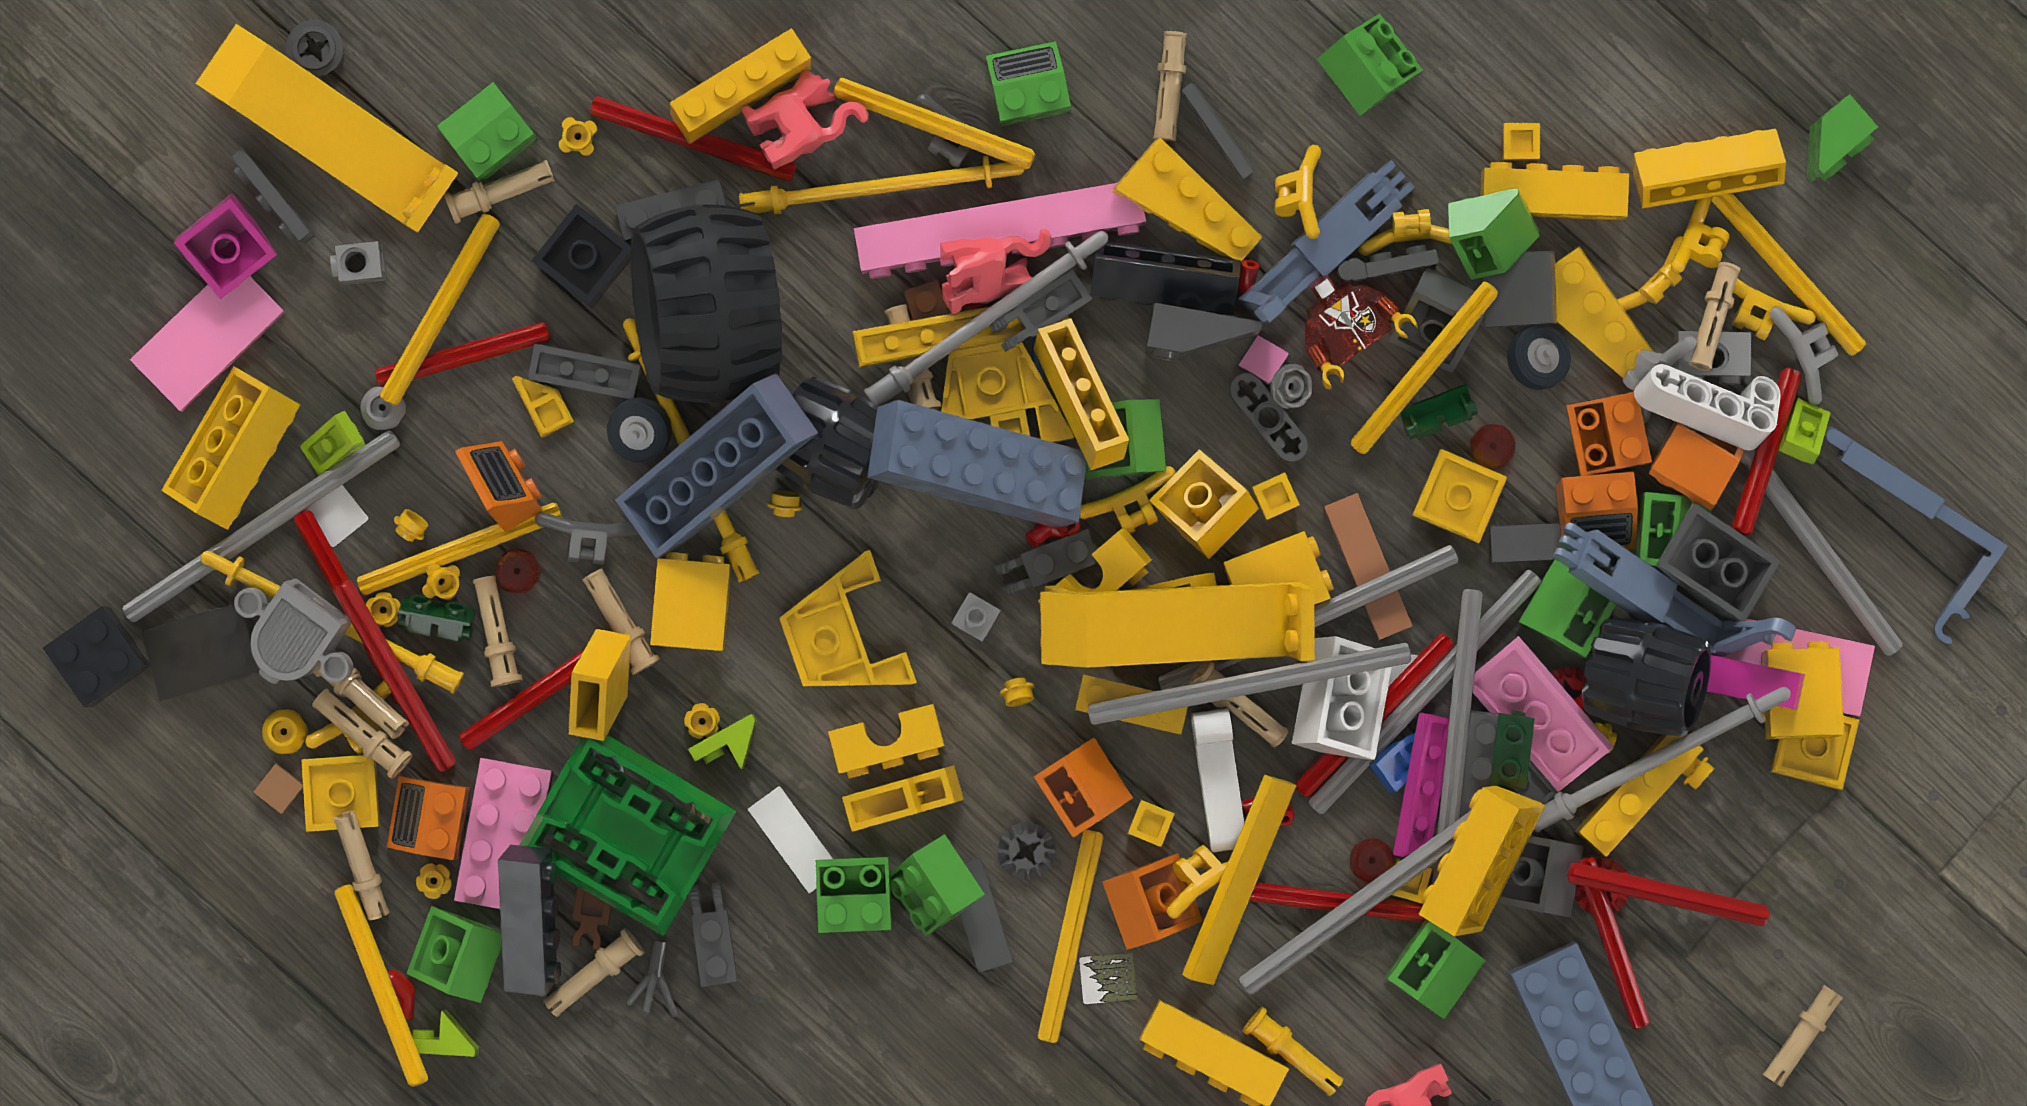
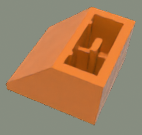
M1634 392L1566 405L1580 476L1607 473L1647 465L1652 462L1641 406L1636 401Z
M1675 421L1662 440L1649 474L1655 477L1662 485L1672 487L1684 494L1691 502L1712 510L1737 468L1744 449Z
M1094 737L1033 776L1073 838L1133 799Z

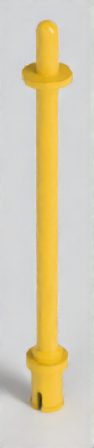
M983 156V165L794 191L779 189L778 185L771 186V190L739 193L740 204L755 202V204L743 205L740 208L756 214L774 211V215L782 214V210H785L790 205L985 180L986 187L992 188L991 179L1021 175L1025 169L1008 162L989 165L988 156Z
M627 318L623 322V328L635 351L627 358L629 361L639 360L646 375L635 319ZM655 394L659 405L666 411L671 420L672 432L678 445H681L690 437V434L674 400ZM724 510L714 519L723 538L722 547L719 549L722 555H727L738 578V583H741L760 574V572L757 570L746 547V544H748L746 536L742 537L741 534L735 532Z
M205 551L201 554L202 563L227 575L225 585L229 587L236 581H239L251 588L260 589L271 598L275 596L281 587L243 568L245 558L241 556L233 563L211 551ZM351 624L345 635L363 643ZM387 640L398 661L414 669L417 675L416 679L422 682L428 680L450 691L452 694L456 692L464 673L436 661V656L430 653L427 656H418Z

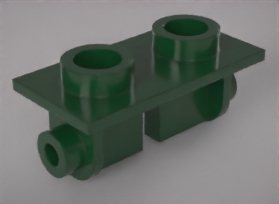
M1467 384L1408 405L1400 412L1405 434L1407 437L1409 436L1410 440L1416 437L1418 440H1421L1425 436L1441 431V424L1444 422L1447 423L1448 427L1467 420L1471 421L1473 420L1472 416L1478 414L1474 401H1471Z
M424 596L405 597L398 610L400 614L398 627L404 628L405 632L430 636L432 624L438 625V638L462 642L463 639L470 640L472 626L470 624L476 610L469 609L464 604L458 602L442 604L431 602L429 598Z
M1525 712L1498 713L1490 784L1527 789L1535 718L1526 717Z

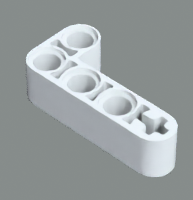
M1659 364L1647 373L1634 390L1635 399L1643 408L1748 451L1757 448L1777 425L1781 396L1780 389L1772 379L1765 376L1756 377L1738 395L1668 365Z
M1223 708L1191 713L1211 853L1233 850L1243 828L1244 817L1232 743L1233 732L1229 709Z

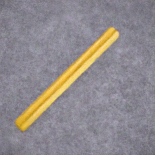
M840 78L836 83L834 94L839 99L847 102H859L868 110L1018 167L1029 169L1033 164L1035 153L1030 148L848 79Z
M1733 193L1712 197L1711 201L1801 302L1810 311L1814 312L1820 323L1824 322L1828 332L1851 356L1860 352L1866 345L1865 340Z
M482 214L382 389L380 397L386 403L397 406L400 403L500 226L499 221L493 216Z
M1482 282L1352 438L1351 446L1361 454H1366L1496 299L1498 291L1488 282Z
M552 502L541 507L542 512L562 518L557 503ZM535 516L507 532L499 524H495L359 576L357 584L363 595H369L426 573V568L432 563L442 567L543 527L536 524Z
M1085 830L1082 835L1039 1027L1038 1039L1045 1042L1057 1043L1059 1040L1104 839L1102 833L1092 830Z
M351 884L344 885L336 889L334 894L407 1083L412 1087L419 1086L428 1080L427 1073L358 895Z

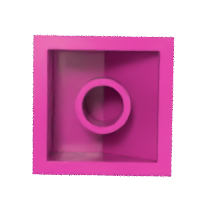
M233 193L177 236L174 241L175 246L220 299L277 255L257 222Z

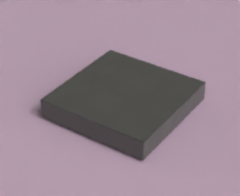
M1554 251L1524 252L1505 273L1482 277L1483 282H1488L1498 291L1496 299L1485 311L1484 327L1557 324Z

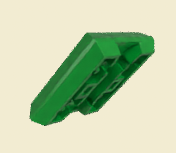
M609 735L606 736L604 741L581 737L522 839L520 846L552 849V863H556L558 875L664 937L737 811ZM598 751L606 757H615L618 764L649 780L647 786L594 756V752ZM606 766L618 774L615 776L609 774L607 778L602 775L603 767ZM656 787L663 788L686 804H695L696 810L712 818L713 821L710 824L655 791ZM684 812L696 820L694 822L688 820L685 824L680 821L682 818L681 813ZM569 831L580 839H572L571 842H568L564 839L565 833ZM546 835H551L573 850L588 857L586 863L598 869L596 874L543 843ZM605 875L615 880L622 877L634 886L664 902V905L658 911L603 878ZM644 877L655 882L657 886L650 885L649 889L644 887Z

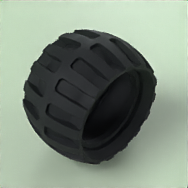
M701 204L670 210L637 225L633 229L634 234L631 238L632 297L642 362L644 363L646 377L653 393L679 401L721 402L735 399L757 381L775 373L779 376L780 363L782 361L780 296L770 241L761 217L754 212L742 208Z

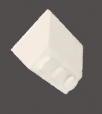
M1337 636L1315 638V660L1375 649ZM1392 667L1303 684L1292 744L1321 753L1375 760Z

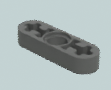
M1250 373L1236 376L1229 388L1230 397L1281 460L1288 463L1297 462L1303 458L1308 449L1306 437L1284 409L1274 401L1271 393L1263 383ZM1240 381H1243L1245 384L1252 382L1255 385L1252 393L1257 400L1262 395L1268 400L1259 404L1253 413H1250L1247 407L1253 405L1252 401L1247 396L1240 398L1237 395L1240 389L1238 385ZM1273 408L1277 411L1279 422L1275 427L1265 428L1261 426L1258 421V415L1262 409ZM1284 423H1287L1290 429L1284 431L1285 435L1290 440L1297 438L1300 441V444L1297 446L1299 451L1297 455H1294L1292 452L1285 454L1282 451L1285 442L1280 436L1275 441L1269 436L1278 432Z

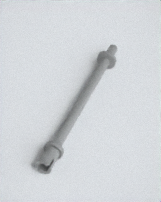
M1099 231L1075 248L1068 241L1065 243L1068 253L907 366L896 368L894 365L891 367L888 375L868 389L866 388L864 392L877 407L883 405L903 390L906 393L911 389L910 385L913 382V378L1076 264L1080 269L1085 270L1087 266L1083 260L1108 242V235L1103 231Z
M1780 687L1757 700L1750 693L1746 695L1747 705L1571 795L1563 794V792L1555 794V799L1544 804L1546 807L1534 830L1539 833L1544 828L1564 818L1566 820L1574 818L1577 808L1754 717L1760 723L1765 722L1764 712L1787 701L1791 696L1790 690L1787 687Z

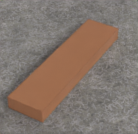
M1358 493L1323 507L1356 587L1390 572ZM1398 590L1364 605L1378 640L1412 627Z

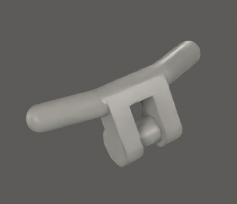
M1774 307L1770 310V318L1788 338L1805 374L1808 401L1812 405H1819L1823 397L1818 368L1839 356L1835 345L1830 346L1826 337L1829 332L1824 322L1811 326L1802 333L1780 307ZM1811 343L1814 344L1817 350L1815 355L1810 347Z
M1686 336L1663 354L1641 350L1635 359L1636 366L1633 370H1628L1623 378V383L1631 390H1635L1638 383L1654 366L1664 364L1672 367L1676 361L1693 350L1697 344L1696 339L1692 336ZM1641 406L1643 421L1646 423L1650 420L1652 412Z

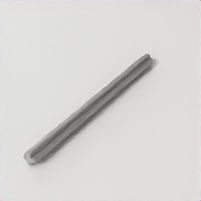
M390 430L384 432L207 551L230 560L400 446L398 438ZM199 555L124 605L122 608L129 621L137 622L215 569L202 563L201 555Z
M1756 448L1749 451L1744 450L1741 457V462L1748 471L1750 470ZM1772 469L1765 491L1767 497L1884 654L1890 656L1896 653L1903 646L1901 640Z
M1448 545L1314 606L1315 627L1456 564L1458 557L1454 548ZM1244 659L1211 661L1215 664L1214 668L1220 671ZM1205 661L1190 662L1160 676L1158 683L1161 689L1166 690L1189 685L1191 676Z
M1531 570L1525 571L1482 616L1479 624L1477 651L1541 584L1540 578ZM1457 644L1382 722L1376 757L1454 676ZM1349 757L1311 797L1308 802L1309 805L1317 813L1324 814L1363 773L1372 760Z
M1465 589L1462 592L1437 834L1457 821L1460 815L1483 596L1481 591L1474 589ZM1441 859L1434 863L1433 885L1439 875L1437 867Z
M1407 643L1385 646L1094 703L1088 706V714L1091 724L1096 725L1408 664L1411 662V653Z
M1471 811L1242 975L1239 980L1245 990L1250 995L1256 993L1443 858L1445 854L1451 851L1455 843L1453 836L1457 827L1463 821H1466Z

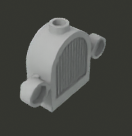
M298 579L283 582L270 603L267 602L265 594L258 588L243 589L236 595L234 606L238 614L245 618L260 616L252 631L251 651L255 662L260 668L259 674L264 679L277 684L279 680H295L313 674L320 668L322 675L331 682L345 680L351 675L353 671L351 658L344 652H334L352 623L344 613Z

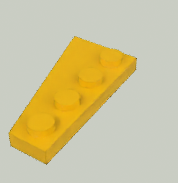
M1161 138L1156 139L1111 190V192L1121 198L1126 197L1138 204L1137 207L1149 214L1153 213L1165 220L1169 226L1177 231H1183L1194 237L1199 244L1223 258L1237 259L1242 262L1262 238L1243 217Z
M1580 246L1555 262L1557 322L1618 375L1624 378L1628 370H1633L1636 366L1635 359L1641 350L1654 351Z

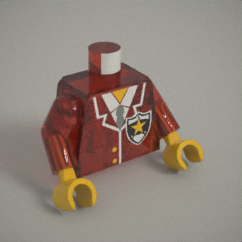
M1328 275L1318 278L1310 285L1311 290L1319 301L1306 311L1309 320L1305 324V349L1317 370L1323 371L1322 383L1326 389H1331V384L1327 379V376L1331 374L1337 375L1343 384L1344 372L1340 366L1391 331L1393 327L1390 323H1395V329L1402 338H1408L1400 330L1404 322H1411L1418 329V324L1413 316L1402 314V310L1385 293L1366 285L1354 287L1346 282L1336 288Z

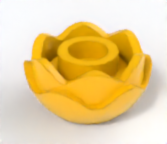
M289 709L274 711L266 718L262 727V737L265 744L270 750L278 754L297 752L308 735L307 725L301 715ZM283 728L287 729L286 735L281 734Z

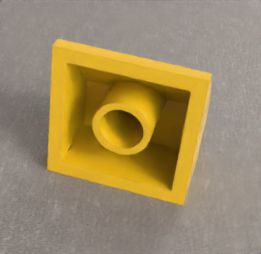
M1200 449L1149 500L1166 520L1208 559L1259 509L1248 490Z

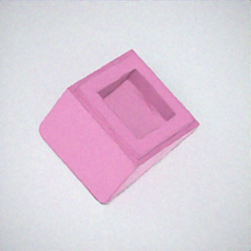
M1258 335L1238 366L1269 385L1272 378H1274V374L1279 370L1289 353Z

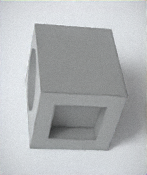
M379 241L335 246L336 255L330 256L331 271L333 277H338L341 284L350 285L387 280L383 245ZM357 254L364 255L366 259L365 268L361 272L352 273L349 269L350 259Z
M969 592L951 624L983 642L1001 610Z

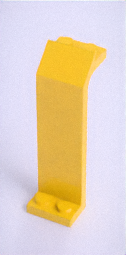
M235 24L195 83L417 233L458 174L457 171L435 159L272 46Z
M1298 581L1108 592H1074L1058 585L1045 586V592H1040L1041 664L1089 668L1290 656L1299 661H1315L1314 588Z

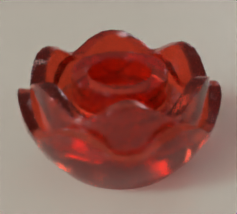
M1486 424L1480 427L1474 434L1470 442V448L1475 461L1479 465L1498 469L1507 465L1513 458L1516 443L1512 433L1506 427L1498 424ZM1496 443L1497 448L1491 449L1490 444Z
M512 549L501 555L495 566V576L499 585L509 593L522 594L529 592L533 589L541 574V569L535 556L523 549ZM519 568L520 574L516 575L514 569Z
M1367 838L1355 844L1350 852V869L1352 873L1366 883H1371L1394 866V855L1391 847L1378 838ZM1371 857H1374L1376 860L1374 864L1369 863Z

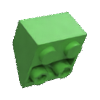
M1380 13L1341 37L1317 58V61L1360 116L1380 104L1423 71L1417 63L1415 56L1407 50L1394 33L1392 26L1384 20Z
M1850 94L1810 126L1806 178L1810 182L1819 177L1823 181L1827 180L1847 164L1843 159L1846 154L1852 158L1874 140L1870 134L1878 126Z
M1518 188L1448 203L1449 238L1471 280L1505 273L1539 237V230Z
M1649 492L1639 494L1636 549L1634 555L1653 568H1659L1656 566L1657 562L1693 502L1683 495ZM1698 505L1711 514V510L1702 505Z
M1554 560L1518 622L1577 657L1586 658L1592 648L1593 638L1599 636L1601 624L1610 617L1616 604L1568 573L1569 568Z
M945 834L913 853L890 873L891 892L896 898L901 900L910 913L913 925L920 929L925 937L952 920L985 895Z
M888 857L815 860L818 933L892 929Z
M1425 919L1387 972L1385 978L1445 1019L1486 960L1454 936Z

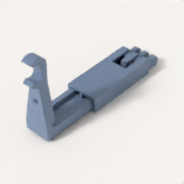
M1392 160L1384 164L1376 173H1368L1317 220L1320 229L1318 238L1309 239L1306 233L1303 232L1290 244L1293 249L1238 299L1255 321L1262 322V327L1277 317L1317 277L1319 279L1325 278L1392 216V213L1397 212L1403 206L1399 201L1415 186L1409 181L1400 189L1396 187L1405 177L1401 170L1390 179L1386 176L1396 166ZM1372 190L1375 195L1364 203L1372 211L1365 217L1356 204Z
M1834 427L1826 428L1824 438L1841 449L1837 455L1838 459L1930 519L1936 516L1987 549L1985 554L1981 552L1978 554L1952 597L1934 622L1933 630L1936 637L1944 643L1952 644L1951 636L1945 635L1942 632L1943 625L1950 615L1954 613L1960 614L1962 619L1970 618L1964 607L2000 559L2008 545L1943 504L1944 498Z
M1565 524L1563 532L1568 536L1563 535L1560 537L1558 544L1562 548H1556L1553 557L1569 568L1568 573L1637 619L1663 624L1701 637L1709 642L1711 655L1724 657L1761 641L1772 646L1776 634L1792 642L1796 627L1792 623L1781 618H1769L1759 621L1724 620L1722 622L1676 591L1677 583L1599 530L1585 532L1575 524ZM1594 560L1599 562L1598 566L1601 568L1611 567L1612 576L1593 565Z

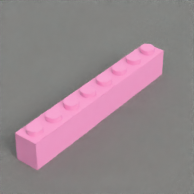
M1113 183L854 228L862 275L869 273L870 279L891 276V269L905 267V273L926 270V263L940 261L941 267L954 265L953 258L942 260L940 257V243L960 239L977 240L988 237L1000 239L1007 236H1020L1032 244L1038 240L1040 230L1046 229L1051 234L1049 248L1065 246V243L1071 238L1082 237L1084 242L1099 231L1111 232L1118 230V236L1139 233V227L1146 224L1145 213L1137 207L1138 204L1126 197L1121 198L1111 192L1117 184ZM1015 249L1012 250V254H1020Z

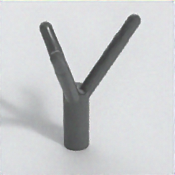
M653 941L648 972L626 1003L629 1006L633 1005L648 985L643 1014H649L656 983L658 982L671 1016L676 1017L678 1012L663 976L667 943Z

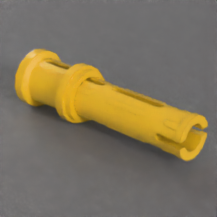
M1263 1006L1259 1008L1244 1026L1242 1032L1256 1037L1267 1047L1266 1052L1276 1055L1278 1053L1322 1089L1327 1096L1333 1095L1336 1089L1326 1082L1325 1079L1328 1078L1339 1087L1344 1078L1336 1074L1300 1043L1295 1041L1291 1037L1292 1032L1289 1027L1280 1026L1266 1014L1267 1009Z

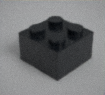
M576 204L535 255L532 262L593 309L630 262L631 246Z
M101 606L43 647V650L83 707L93 708L151 667V664L111 607Z

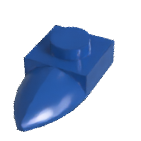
M1415 733L1401 741L1392 742L1375 760L1369 763L1388 793L1397 792L1407 781Z

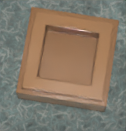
M275 763L253 792L280 814H284L303 790V783L278 763Z

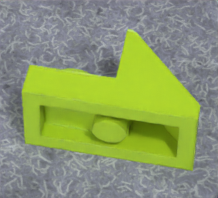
M1797 398L1789 415L1778 451L1813 465L1820 454L1831 412Z
M344 410L327 421L301 444L300 448L318 476H320L365 446V443L357 427Z
M750 714L689 748L688 750L694 761L697 762L703 759L708 764L723 756L725 753L722 748L728 745L740 769H744L757 719L754 714Z
M447 1009L441 1011L439 1037H434L435 1031L413 1030L412 1037L420 1054L475 1057L479 1054V1046Z

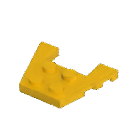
M998 342L949 353L941 412L975 420L992 415L1034 408L1042 440L1056 443L1074 439L1072 430L1068 426L1022 342L1006 352L1001 346L1004 342Z
M871 550L863 552L858 558L779 618L803 686L912 685L917 683L906 652L870 664L846 593L881 581Z

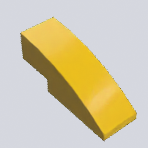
M954 765L842 797L852 832L964 800Z

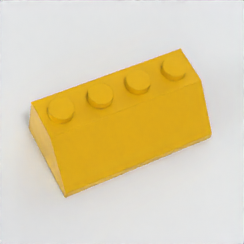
M233 366L161 491L196 514L228 530L232 522L238 517L250 491L258 483L259 476L268 460L276 452L277 445L286 429L294 421L300 404Z
M1499 786L1479 789L1470 801L1469 808L1472 810L1466 821H1463L1454 833L1453 839L1455 843L1450 853L1445 854L1437 867L1439 875L1434 885H1430L1422 896L1421 903H1423L1419 915L1453 936L1482 932L1546 805Z

